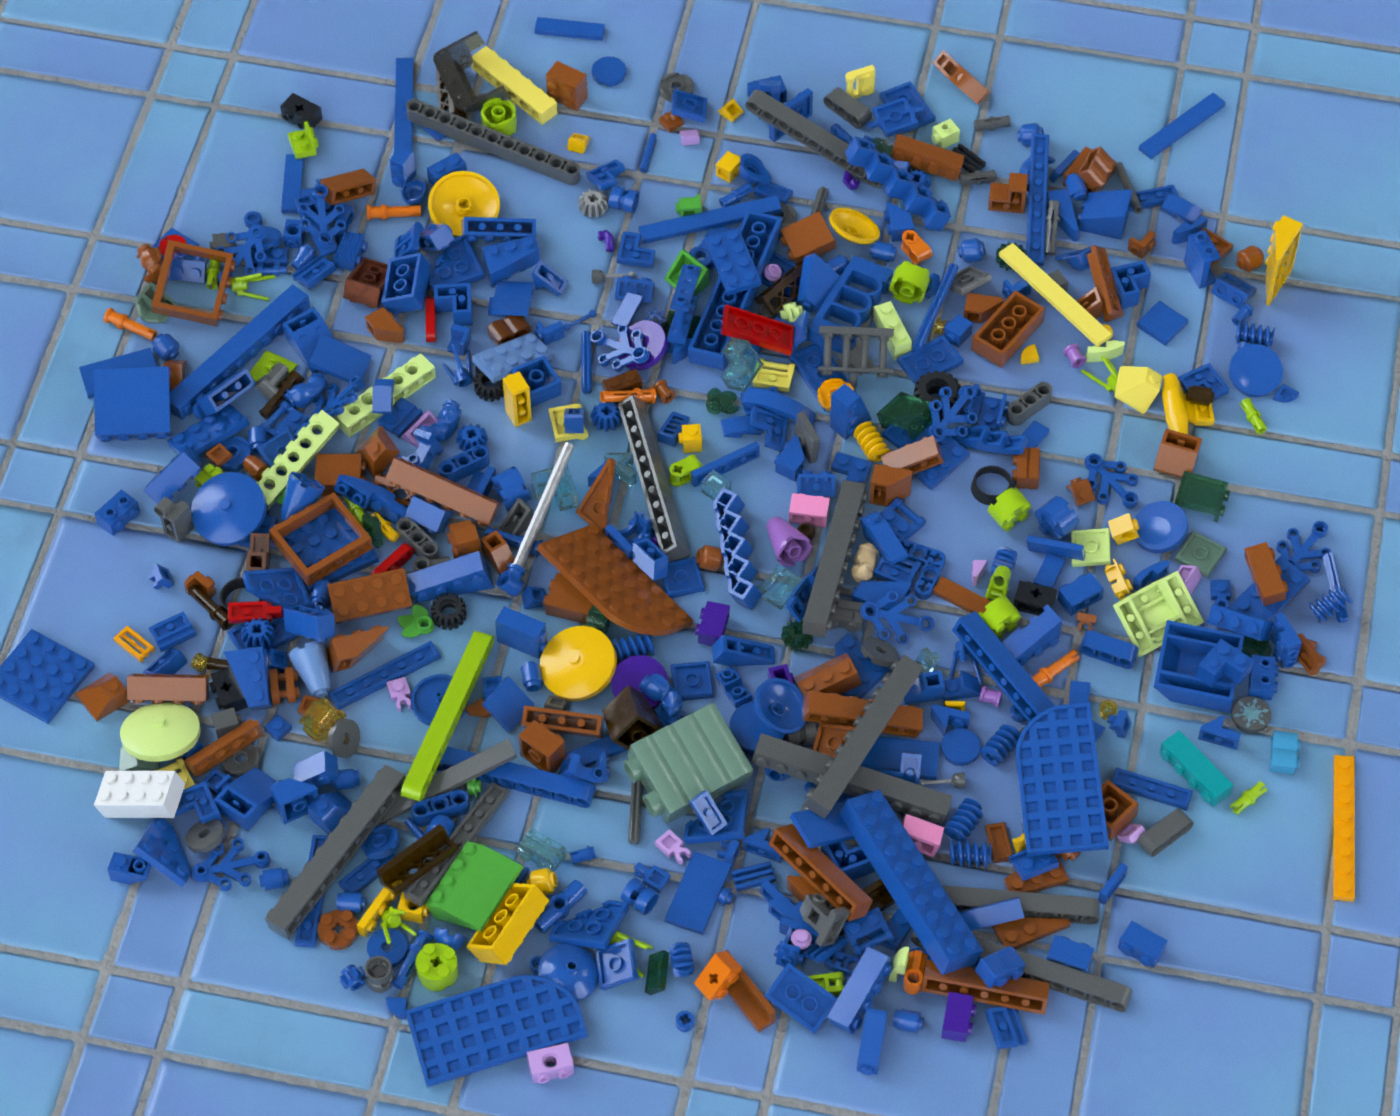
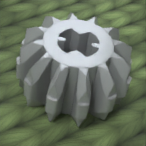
M597 188L594 191L589 189L588 193L583 192L582 196L578 199L580 212H582L583 216L588 215L590 219L592 216H595L597 219L599 215L604 216L605 211L608 209L607 196L604 195L603 191L598 192Z

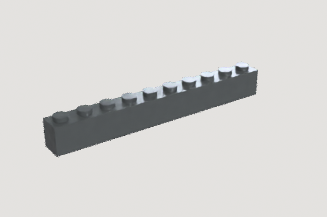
M631 395L620 402L618 406L660 550L666 556H669L668 559L670 561L681 560L689 555L690 552L647 407L643 401Z
M847 480L842 482L804 615L803 634L825 638L827 630L831 631L833 622L831 616H835L837 608L835 601L839 602L841 593L839 587H843L845 576L842 575L847 573L849 564L847 558L851 559L853 550L851 544L854 545L856 541V533L854 532L859 530L860 520L858 518L863 516L864 506L862 504L867 502L868 492H865L864 483Z
M905 654L900 660L896 658L890 667L893 670L892 673L889 674L887 672L881 681L884 684L883 687L876 688L872 695L875 699L873 702H867L862 710L865 714L863 717L859 715L853 723L856 728L854 731L849 729L844 737L846 743L844 745L840 743L834 752L837 755L836 758H830L824 767L827 769V772L825 774L820 773L815 781L818 784L815 789L811 787L805 796L808 799L804 805L806 808L821 818H826L924 668Z
M761 733L751 763L818 785L815 783L821 772L823 774L827 772V769L824 767L830 758L835 759L836 757ZM859 766L842 792L857 797L880 790L893 811L904 812L943 825L952 799L951 795L863 766Z
M386 764L376 773L370 785L364 788L363 794L358 800L353 802L349 812L340 819L335 830L331 831L324 844L318 847L314 857L304 865L300 875L293 879L286 893H283L275 907L269 910L265 918L269 929L287 939L293 935L401 795V789L406 779L405 774Z

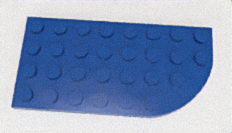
M1089 702L1051 707L1039 713L1025 726L1016 745V765L1027 856L1109 849L1091 704Z
M532 975L511 977L405 1011L427 1088L526 1057L527 1052L570 1043L588 1037L584 1020L575 998L560 984L547 978Z

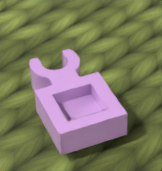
M402 677L386 682L392 702L396 701L398 712H401L402 704L408 705V708L411 709V701L408 698L411 697L406 678Z
M670 829L655 841V846L668 858L674 855L676 862L680 865L683 864L681 855H686L688 858L691 857V853L687 848H681L683 847V841Z

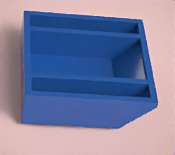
M1167 620L1154 688L1172 702L1230 713L1236 683L1222 675L1215 685L1210 687L1196 678L1198 664L1220 639L1242 651L1244 635Z

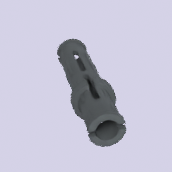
M1055 200L1049 201L1048 216H1046L1047 231L1044 254L1049 256L1056 255L1058 223L1060 222V202Z

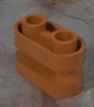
M293 666L285 667V673L278 674L277 668L269 669L272 704H281L280 698L287 697L288 703H295L296 698H300L299 686L295 687V682L298 681L297 670H293ZM279 681H286L287 690L279 689Z

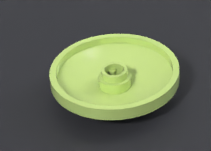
M171 702L149 704L137 709L125 719L120 729L121 743L125 751L137 759L150 762L171 760L182 756L196 745L201 733L200 722L195 712L184 705Z

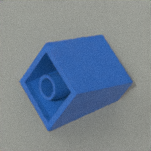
M1133 190L1089 192L1087 199H1083L1081 209L1083 213L1079 212L1077 223H1080L1079 231L1121 240L1129 215Z

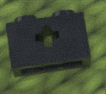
M294 93L280 106L282 118L301 129H304V122H308L309 127L314 129L323 119L320 106Z
M1019 581L1013 605L1020 612L1039 616L1044 612L1043 607L1047 604L1052 609L1054 608L1057 589L1036 585L1028 581Z
M231 667L210 674L212 682L209 685L212 693H216L218 698H215L218 709L226 710L234 707L236 712L248 708Z

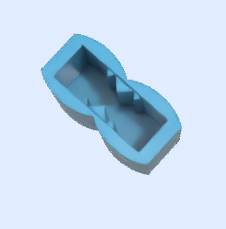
M1273 731L1270 772L1294 775L1295 769H1299L1300 757H1297V751L1300 752L1301 740H1298V733Z

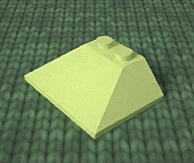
M1178 571L1152 582L1113 605L1132 644L1138 647L1139 657L1162 646L1167 620L1194 626L1204 623Z

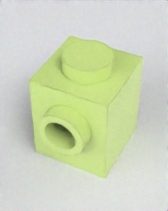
M951 118L933 126L931 139L940 148L944 149L959 142L960 129Z

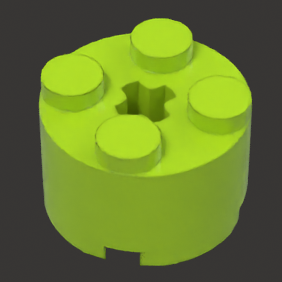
M501 98L488 100L484 103L481 110L482 125L508 136L514 134L517 130L515 105L510 100L504 101Z
M904 261L896 267L889 291H892L893 297L902 303L912 304L915 301L920 303L925 297L930 282V272L926 268H921L909 261Z
M1011 487L996 498L997 503L995 505L991 503L987 509V512L1006 532H1009L1015 526L1014 523L1017 521L1023 522L1029 517L1028 511L1032 506L1017 487L1015 489Z
M1007 596L994 599L985 606L987 610L983 614L981 611L978 613L999 640L1003 637V633L1016 630L1019 626L1017 622L1021 619V614Z
M427 943L416 957L418 979L426 989L436 992L443 991L457 981L459 969L457 956L453 948L442 943Z

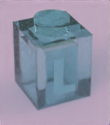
M712 470L701 481V492L712 500L716 499L722 488L731 491V481L715 470Z

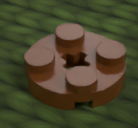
M333 910L323 914L318 924L320 941L333 950H343L350 947L352 942L359 936L356 917L349 910ZM337 926L344 928L341 930V933H337L333 929Z

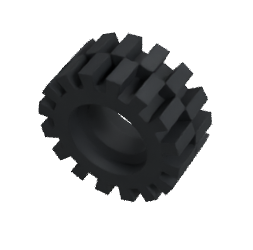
M479 370V373L477 372L474 377L476 395H479L480 399L484 397V401L490 399L491 402H494V398L497 401L500 400V396L503 398V379L497 381L498 384L494 387L484 386V383L491 380Z
M443 593L442 598L438 595L436 600L432 601L431 614L437 627L440 628L442 625L443 630H446V627L452 630V626L457 629L459 628L458 623L462 625L463 620H466L465 601L463 602V598H459L457 594L453 597L452 593H449V596ZM448 607L456 609V612L452 615H443L441 613L443 609Z

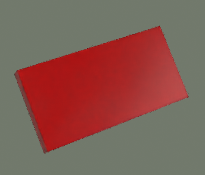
M727 304L725 305L722 318V335L788 356L791 355L794 326Z

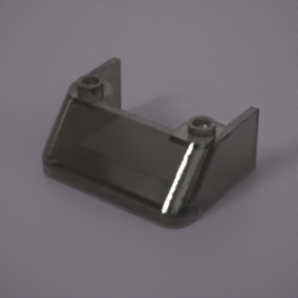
M478 31L442 48L433 56L435 66L453 104L461 112L481 111L484 103L493 98H501L504 101L511 99L510 94L503 85L487 94H481L476 97L467 79L464 69L468 68L473 62L470 52L485 45Z

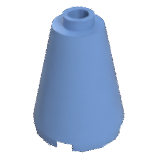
M314 641L305 643V648L300 650L299 647L294 648L288 654L290 661L311 695L317 698L327 696L331 689L326 643Z

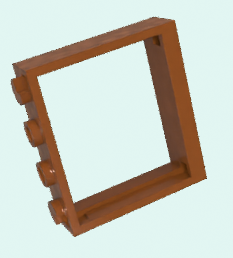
M168 240L151 305L152 313L217 327L218 320L221 321L223 317L222 304H226L228 294L225 293L226 288L231 286L232 277L229 276L231 271L234 272L236 261H233V254ZM175 252L225 263L213 313L162 303Z
M334 492L322 497L318 502L308 505L304 510L291 515L287 520L269 529L272 542L308 587L373 549L372 538ZM335 507L359 538L307 568L283 537Z

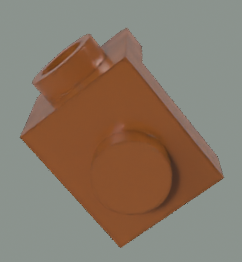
M1150 230L1141 241L1131 237L1128 243V251L1143 258L1149 251L1155 248L1156 233Z
M1079 477L1070 480L1071 484L1066 486V489H1070L1076 506L1095 500L1088 478L1082 480Z
M199 571L190 575L184 582L187 594L192 585H198L210 598L216 594L215 582L209 576L205 577Z

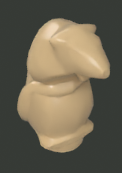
M871 543L860 544L859 550L853 559L854 565L851 567V575L858 584L861 581H869L877 566L876 559L879 551Z

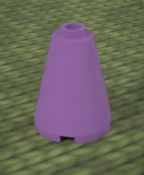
M779 516L773 517L767 522L766 529L776 559L782 566L793 567L796 565L795 562L799 560L803 562L809 556L812 545L806 535Z

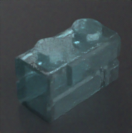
M533 828L529 830L518 846L520 857L527 862L531 860L536 863L539 869L549 868L552 872L558 868L559 864L566 857V848Z

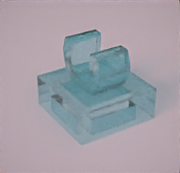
M928 648L921 649L915 661H920V665L924 667L923 673L933 672L938 665L937 660L941 659L937 652L931 653Z

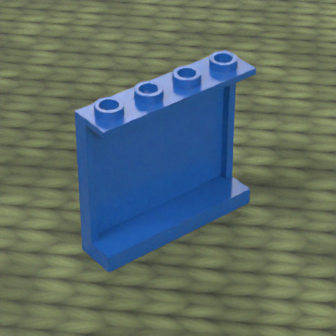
M169 366L94 369L95 436L97 439H100L102 442H109L113 438H119L120 441H129L130 438L138 437V440H148L149 437L167 439L168 436H173L170 409L171 369Z

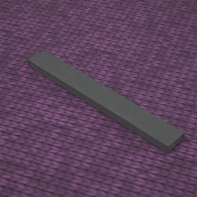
M509 739L434 775L423 800L445 794L517 758ZM400 795L377 826L412 810V806L418 801Z
M493 782L490 784L449 836V839L457 844L459 849L415 881L405 892V899L421 907L424 905L466 842L474 841L509 796L508 789ZM445 844L439 851L447 850L449 846Z

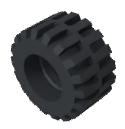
M934 370V373L926 372V375L923 374L920 376V379H917L914 387L913 403L915 410L919 411V415H924L925 419H932L929 403L939 400L942 404L941 398H935L930 395L939 394V390L946 386L952 390L949 402L950 408L959 398L958 391L961 386L958 380L953 378L952 374L949 373L947 375L945 371L940 373L938 370ZM942 408L938 411L940 421L943 419Z

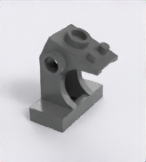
M807 894L799 909L803 920L819 933L815 942L820 947L834 944L850 911L846 907L835 908L830 911L828 908L831 903L820 894Z

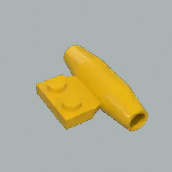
M1169 373L1163 376L1162 401L1166 423L1170 430L1188 434V421L1200 426L1214 425L1215 419L1212 403L1209 406L1191 404L1190 401H1186V394L1184 395L1177 375Z

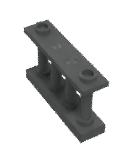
M819 326L818 335H823L824 366H818L817 372H821V375L832 376L833 373L877 374L878 378H888V375L893 373V369H886L887 341L894 336L893 328ZM834 336H841V339H843L842 367H831V348ZM852 337H860L861 340L860 368H849L850 339ZM871 337H877L880 341L879 369L868 368V348Z

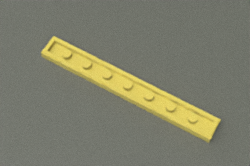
M1012 243L999 252L1000 258L1093 344L1099 347L1111 338L1112 334L1015 244Z

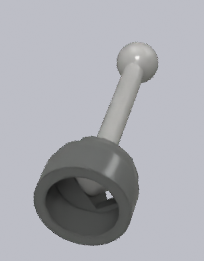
M595 269L592 270V284H600L605 278L623 277V275L635 278L636 274L633 271L627 274H604L603 271Z
M964 772L954 774L951 779L919 780V785L921 786L951 783L955 788H966Z

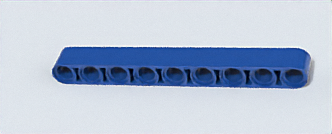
M447 746L437 770L444 771L477 753ZM507 762L476 778L481 782L489 784L493 782L504 788L582 808L590 807L596 790L592 783L512 762Z

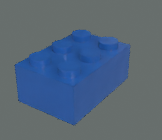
M422 253L389 258L381 302L392 314L424 309L431 265Z

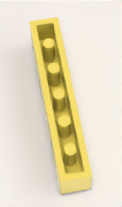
M485 46L471 56V68L538 123L543 125L557 115L556 100L545 94L541 88L535 86L529 78H525L518 69H514L505 59L503 60L494 50Z

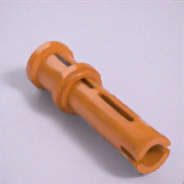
M367 205V221L380 218L385 220L389 217H421V205Z
M111 307L105 312L103 321L107 324L116 325L118 329L129 330L152 342L158 335V331L129 319L127 314H120Z
M650 387L648 389L634 388L632 391L600 392V401L602 403L622 402L631 395H634L643 402L654 404L656 402V390Z
M1073 649L1070 650V652L1047 668H1040L1038 673L1031 676V678L1039 687L1051 683L1054 676L1080 659L1079 655L1074 657L1078 653Z

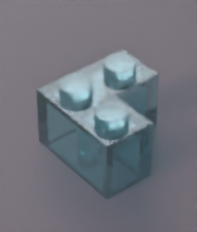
M731 337L722 350L729 361V365L723 372L721 379L728 389L745 392L759 372L763 362L748 340Z
M568 465L554 494L560 511L578 507V495ZM553 468L531 473L532 488L537 501L542 496Z

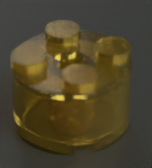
M321 698L320 700H314L300 718L299 724L302 723L304 725L302 729L309 737L321 742V740L327 741L331 726L334 727L336 724L334 722L347 716L343 711L334 708L327 699Z

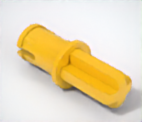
M378 512L370 515L369 521L378 529V532L383 534L389 541L396 542L400 536L391 527V523L384 520Z

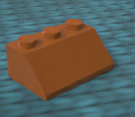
M847 653L794 677L795 683L804 697L808 691L812 690L841 695L862 685L858 672Z

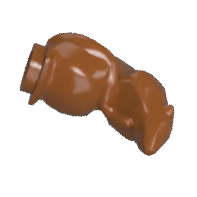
M144 244L137 249L138 254L136 257L140 258L142 267L147 271V276L143 278L144 281L147 283L151 281L157 285L163 263L162 254L159 248H153L150 244Z

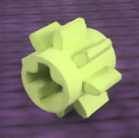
M796 302L784 304L783 310L780 311L781 319H786L790 323L794 322L803 313L802 306L797 305Z

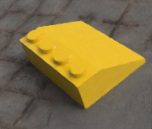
M1285 215L1281 217L1280 221L1276 220L1272 230L1274 233L1270 238L1271 245L1267 251L1269 255L1265 261V265H1267L1265 272L1267 306H1270L1293 270L1303 223Z

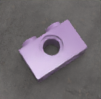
M568 1043L527 1052L533 1084H543L555 1078L564 1079L574 1074V1066ZM548 1063L556 1064L553 1067L546 1066Z

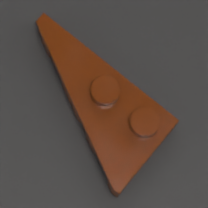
M613 458L607 460L575 512L588 524L598 527L604 534L605 527H607L616 464Z
M1021 918L991 927L1001 945L1006 947L1011 945L1014 949H1019L1069 928L1071 922L1069 919Z

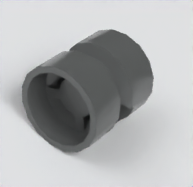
M806 721L799 731L787 734L788 742L799 746L802 744L806 747L814 746L817 735L815 722Z
M383 956L370 958L365 964V974L369 988L377 993L388 991L392 987L391 983L394 980L390 961Z

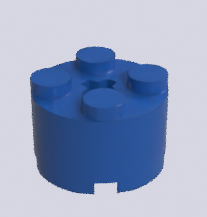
M513 466L491 478L495 486L494 490L498 498H502V504L506 511L511 510L518 498H521L525 503L531 500L528 488L526 489L525 482L516 467Z
M1055 496L1034 512L1040 524V532L1043 535L1048 534L1058 541L1079 525L1076 511L1068 508L1067 505L1069 503L1064 498Z

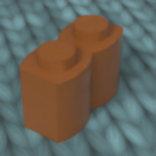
M1101 146L1094 148L1087 155L1078 175L1091 189L1100 188L1105 184L1107 174L1112 171L1114 160Z

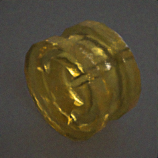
M937 318L932 333L935 334L937 332L939 336L943 335L945 331L944 326L947 321H941V318Z
M200 652L197 653L191 661V667L197 669L198 672L204 671L206 664H208V657L203 656Z
M1106 700L1100 704L1099 715L1102 719L1108 720L1109 715L1116 716V703ZM1105 708H1107L1108 710L1112 709L1111 713L1109 711H1104Z

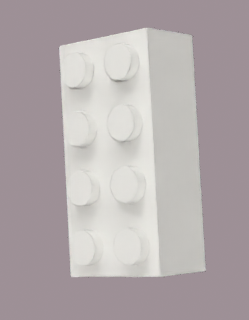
M106 771L94 806L105 818H174L186 783L175 771Z

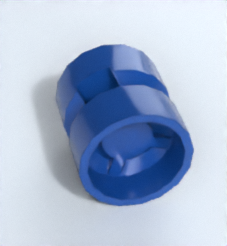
M614 185L610 192L608 206L617 210L622 208L624 212L633 214L638 206L640 193L632 189L626 191L625 187Z
M636 877L628 882L621 894V900L628 902L630 906L634 905V908L643 915H647L659 899L658 892L650 887L646 888V884Z

